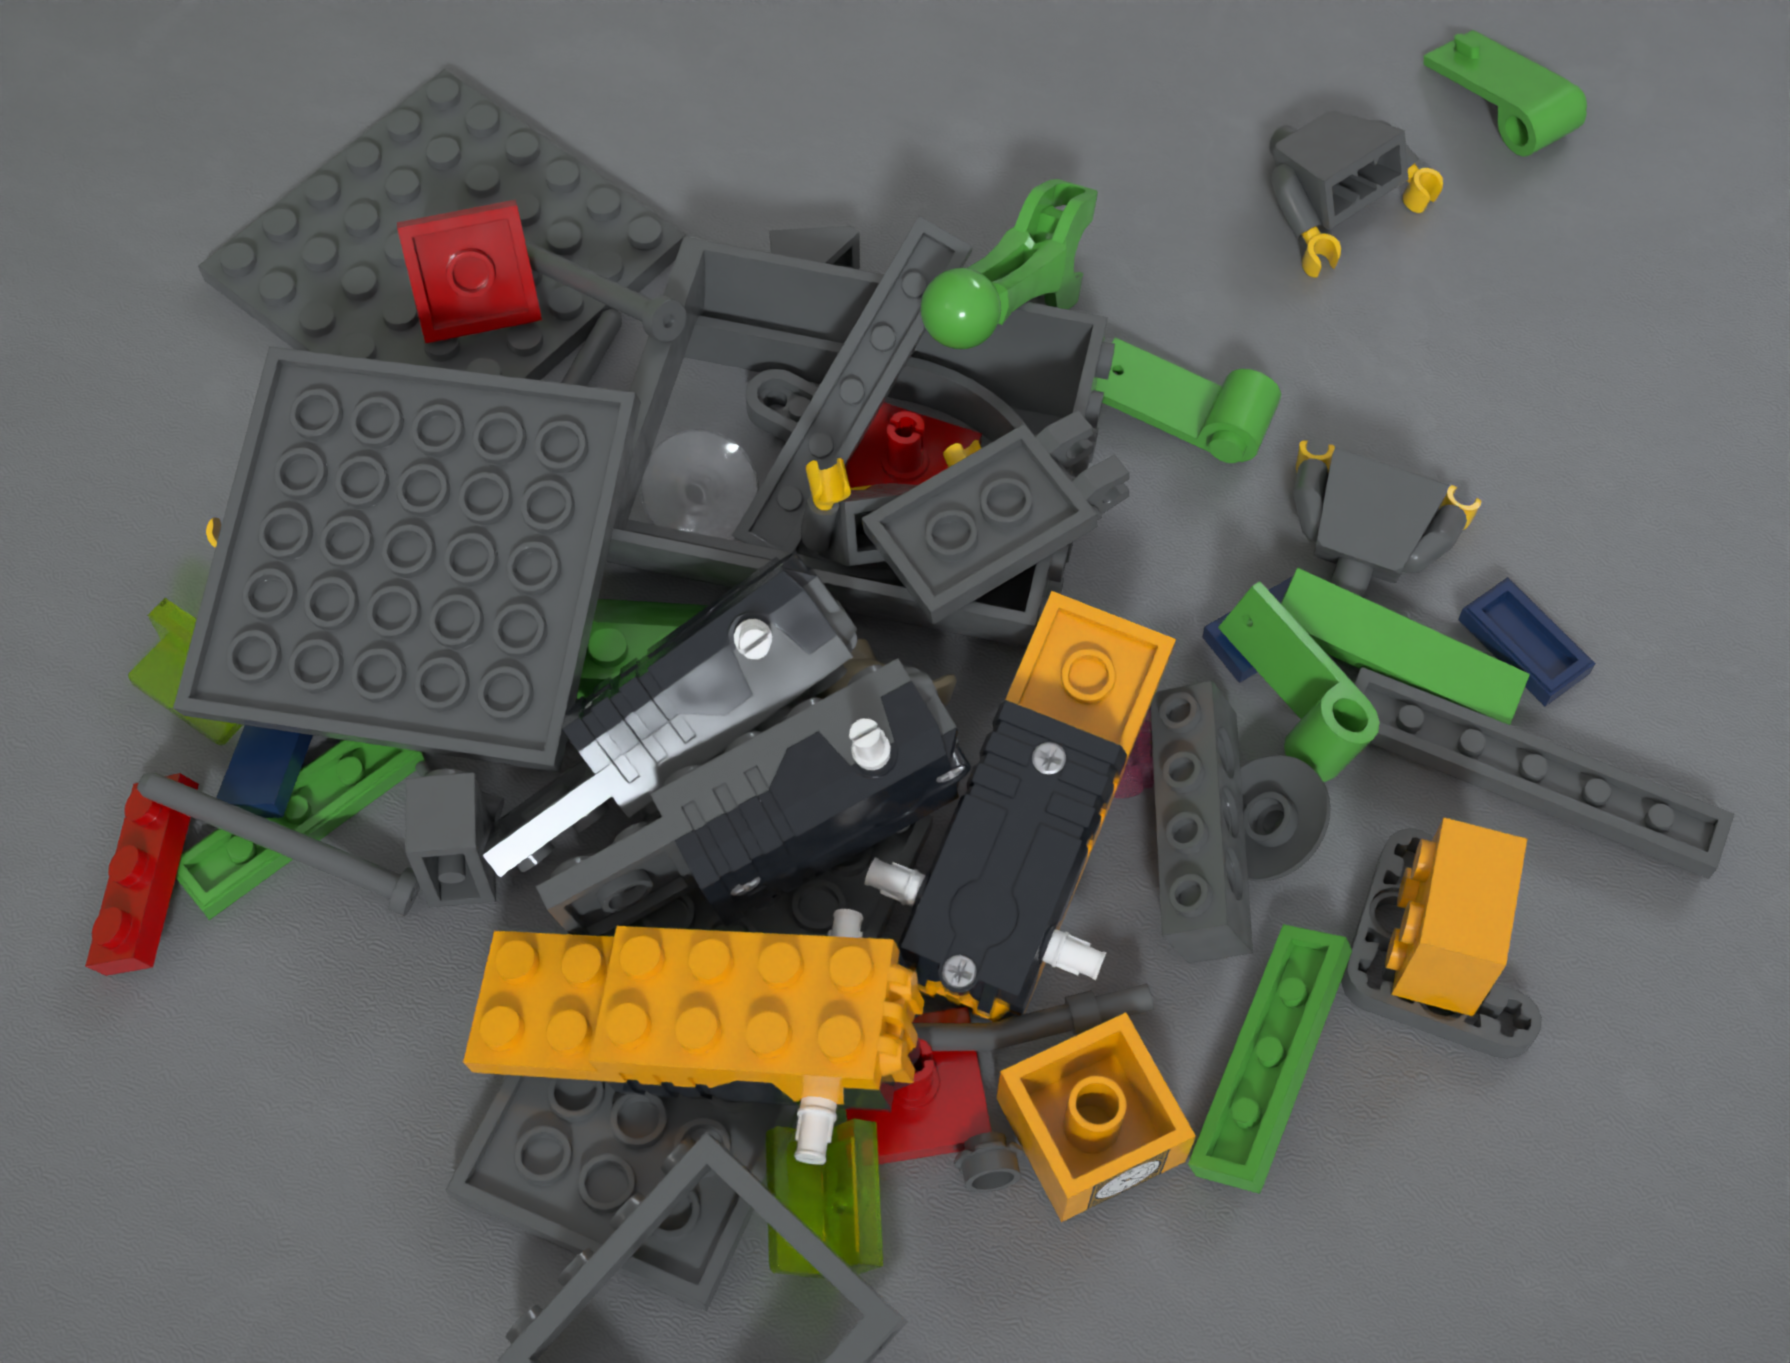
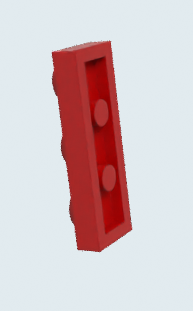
M181 773L165 776L198 790L199 783ZM138 783L133 784L131 795L125 804V818L115 855L109 864V878L99 916L92 928V942L85 967L105 976L153 968L191 818L181 812L144 798L137 789Z

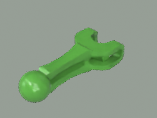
M1060 179L1048 180L1034 187L1022 206L1015 226L1006 231L1000 242L984 258L967 268H953L944 271L928 284L922 296L920 309L923 324L930 336L948 348L969 349L985 342L993 334L998 324L1003 325L1013 311L1030 299L1044 294L1047 306L1068 310L1074 306L1079 300L1083 273L1074 272V258L1082 234L1093 220L1098 191ZM1066 205L1064 211H1061V210H1058V209L1054 208V207Z

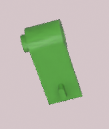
M1471 30L1466 34H1456L1454 40L1424 55L1425 66L1498 106V128L1500 135L1507 147L1516 155L1522 157L1529 156L1579 129L1585 123L1587 100L1583 91L1577 85L1475 30Z
M1114 338L1112 343L1115 344L1109 378L1108 380L1098 378L1095 390L1104 392V404L1206 450L1220 461L1226 463L1245 462L1252 460L1257 455L1281 401L1282 394L1279 386L1270 377L1252 369H1237L1231 371L1226 376L1222 386L1123 340Z
M1260 581L1254 584L1218 628L1301 719L1285 737L1284 750L1286 756L1303 761L1318 773L1323 782L1334 779L1377 735L1380 723L1377 711L1366 696Z

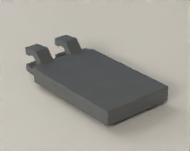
M1079 410L1048 425L1036 435L1030 431L1026 424H1023L862 518L864 532L933 625L1097 528V520L1102 518L1103 513L1129 497V488L1124 482L1129 480L1130 472L1115 454L1084 470L1075 479L1067 472L1066 469L1093 452V444L1088 440V437L1093 435V427Z

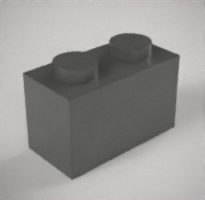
M438 769L424 777L406 778L405 853L429 908L496 902L495 870L483 856L492 821L475 772L463 773L454 769Z

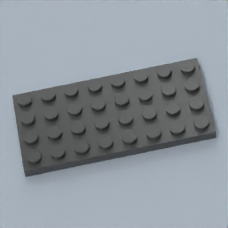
M659 810L651 814L646 813L642 822L652 823L662 816ZM927 815L911 824L904 832L895 833L817 877L813 873L803 879V885L788 893L783 890L772 896L774 901L757 910L754 907L742 913L743 918L727 927L700 887L689 891L628 926L828 936L829 930L833 928L834 911L838 909H851L862 914L863 922L860 932H863L862 938L881 939L898 901L880 894V889L864 884L868 870L875 857L892 865V862H895L913 870L932 829L933 816ZM506 1075L445 1190L450 1198L575 1254L579 1255L587 1248L596 1253L615 1232L609 1224L616 1212L636 1193L641 1192L645 1197L650 1194L666 1176L661 1170L663 1162L688 1137H692L697 1142L707 1132L725 1146L766 1186L798 1117L797 1111L800 1106L724 1101L715 1096H712V1100L691 1099L682 1096L681 1093H679L678 1098L655 1096L647 1091L645 1095H630L614 1091L606 1081ZM710 1169L617 1272L707 1312L754 1209L714 1170Z

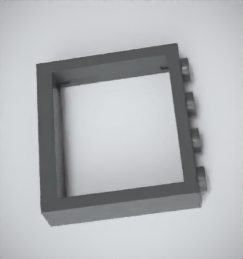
M705 1132L697 1142L692 1137H688L670 1153L661 1166V1170L666 1176L647 1197L638 1192L616 1212L609 1224L615 1232L596 1253L587 1248L568 1264L558 1278V1282L563 1286V1289L544 1309L539 1305H534L514 1323L506 1335V1339L511 1345L497 1361L499 1363H541L538 1358L710 1169L714 1170L864 1314L862 1319L823 1363H872L908 1321L725 1146Z

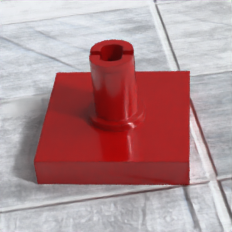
M516 200L397 222V230L425 344L542 320Z
M884 402L845 468L850 488L888 483L920 485L949 468L943 456V452L955 443H960L964 450L975 440H978L981 446L982 433Z
M968 1007L923 1013L914 1018L912 1023H971ZM917 1038L920 1043L921 1052L918 1060L913 1065L915 1068L913 1083L894 1091L891 1112L845 1109L854 1169L960 1152L965 1150L964 1144L969 1138L978 1134L992 1132L977 1052L932 1051L931 1046L925 1040Z

